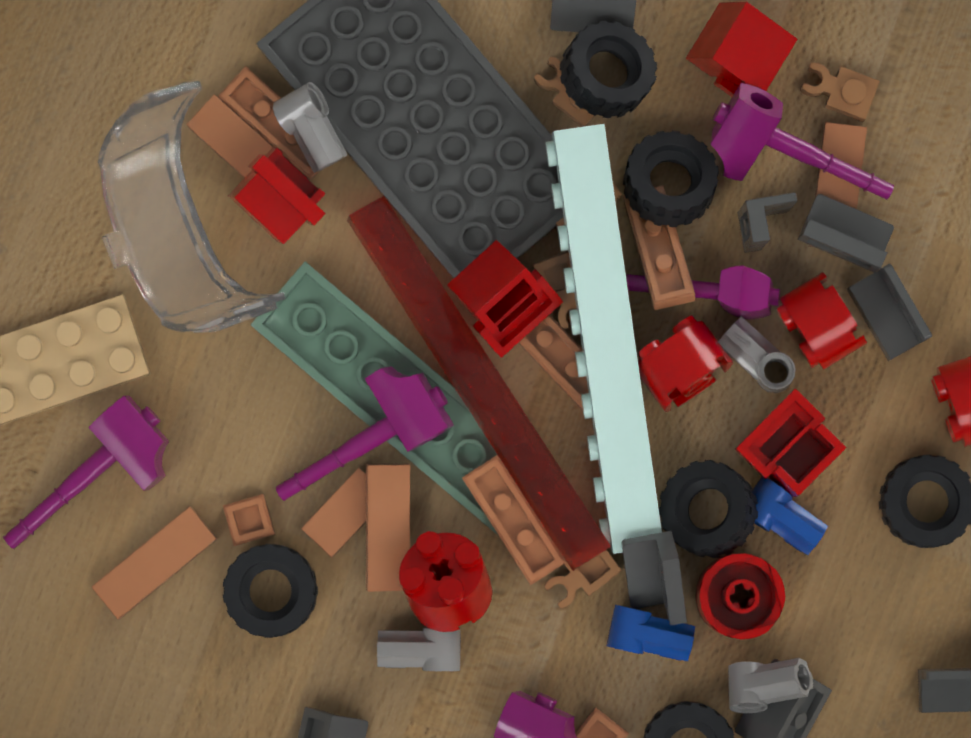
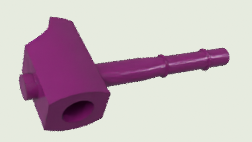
M741 83L728 104L721 102L713 116V120L717 123L712 130L711 146L717 151L723 161L724 177L743 181L761 150L767 145L805 164L822 169L824 173L828 172L862 188L864 192L869 191L886 200L893 192L894 185L874 176V173L870 174L834 157L833 154H828L815 145L777 128L778 123L782 119L783 103L758 87Z
M734 266L721 270L720 283L691 280L695 298L718 300L723 310L738 318H764L771 315L772 305L779 306L780 289L774 288L770 277L752 268ZM626 274L628 291L649 293L645 276Z
M392 366L378 369L366 377L365 380L386 417L353 436L339 448L333 449L330 454L299 473L295 472L294 476L276 486L279 497L285 501L301 490H306V487L339 467H344V464L363 456L396 435L399 436L407 452L444 433L453 427L454 424L443 407L448 404V401L442 390L438 386L432 388L424 373L409 376L397 372Z
M123 396L112 404L88 427L103 445L75 469L57 489L54 488V492L24 519H20V522L3 536L5 542L15 549L31 534L34 535V531L64 504H68L69 500L86 489L116 461L121 464L143 491L150 490L166 476L162 466V457L169 441L156 427L161 422L157 415L148 406L141 410L130 396Z
M522 691L512 692L501 713L494 737L577 738L574 727L575 716L556 708L557 700L543 693H538L535 698Z

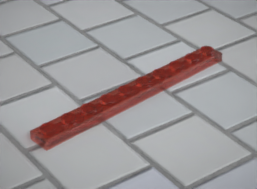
M382 196L350 214L347 222L572 571L608 550L611 545L386 198Z

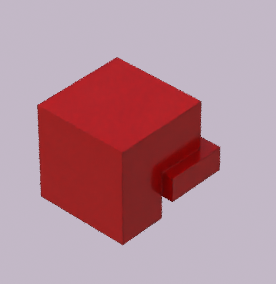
M747 1L721 2L713 12L686 59L709 76L717 77L713 84L731 97H733L741 83L767 91L798 39Z
M273 147L266 156L259 154L249 164L248 167L251 169V172L228 196L273 239L281 244H285L305 221L315 226L326 214L316 205L325 193L290 163L277 147Z
M497 240L447 284L449 289L477 320L472 325L474 329L500 358L506 355L563 303V300L536 269L530 273Z
M795 388L735 450L764 479L769 476L777 485L793 497H797L847 447L821 424L826 418Z

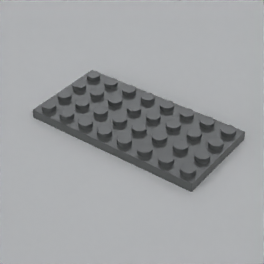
M308 0L256 43L261 52L294 90L308 82H312L320 89L328 104L329 114L327 117L345 151L453 279L496 240L516 259H519L555 229L556 222L563 218L562 208H554L551 184L559 183L557 167L548 166L545 142L553 141L552 135L437 0Z

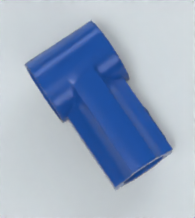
M761 477L752 489V493L756 496L758 502L756 504L758 518L755 519L754 523L767 532L773 531L795 549L805 555H809L823 537L828 525L792 500L793 496L768 478L764 479Z
M615 605L606 646L638 654L648 652L679 661H688L696 626L685 623L670 625L669 620L654 617L650 612Z

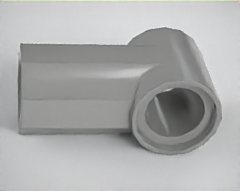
M308 82L273 103V111L277 121L285 132L294 135L314 173L333 165L348 155L327 117L329 114L327 101L315 84Z
M740 317L718 341L726 353L755 378L765 391L770 393L783 392L792 383L796 372L793 360L790 356L780 352L743 317ZM778 362L784 365L787 370L786 380L781 383L768 381L764 375V368L767 364Z
M423 628V631L378 630L377 667H422L423 671H460L461 628L453 632H439L429 628Z
M801 658L769 664L737 662L728 666L729 709L733 712L759 713L767 710L770 703L808 697L809 691L813 689L812 673L808 668L807 661Z

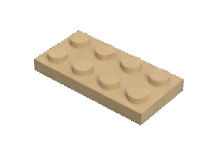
M123 294L0 336V426L151 375L126 297Z

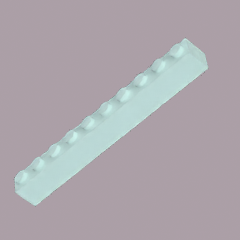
M605 124L553 131V141L545 142L548 166L557 167L559 183L551 184L554 208H562L565 225L557 226L560 250H568L571 267L563 268L566 292H574L576 309L569 310L572 335L580 334L582 351L575 352L578 377L586 376L588 393L581 394L584 419L592 418L594 435L587 436L590 461L598 460L600 477L593 478L596 503L604 502L606 518L599 519L602 544L610 543L611 551L613 554L623 553L621 542L624 539L662 533Z

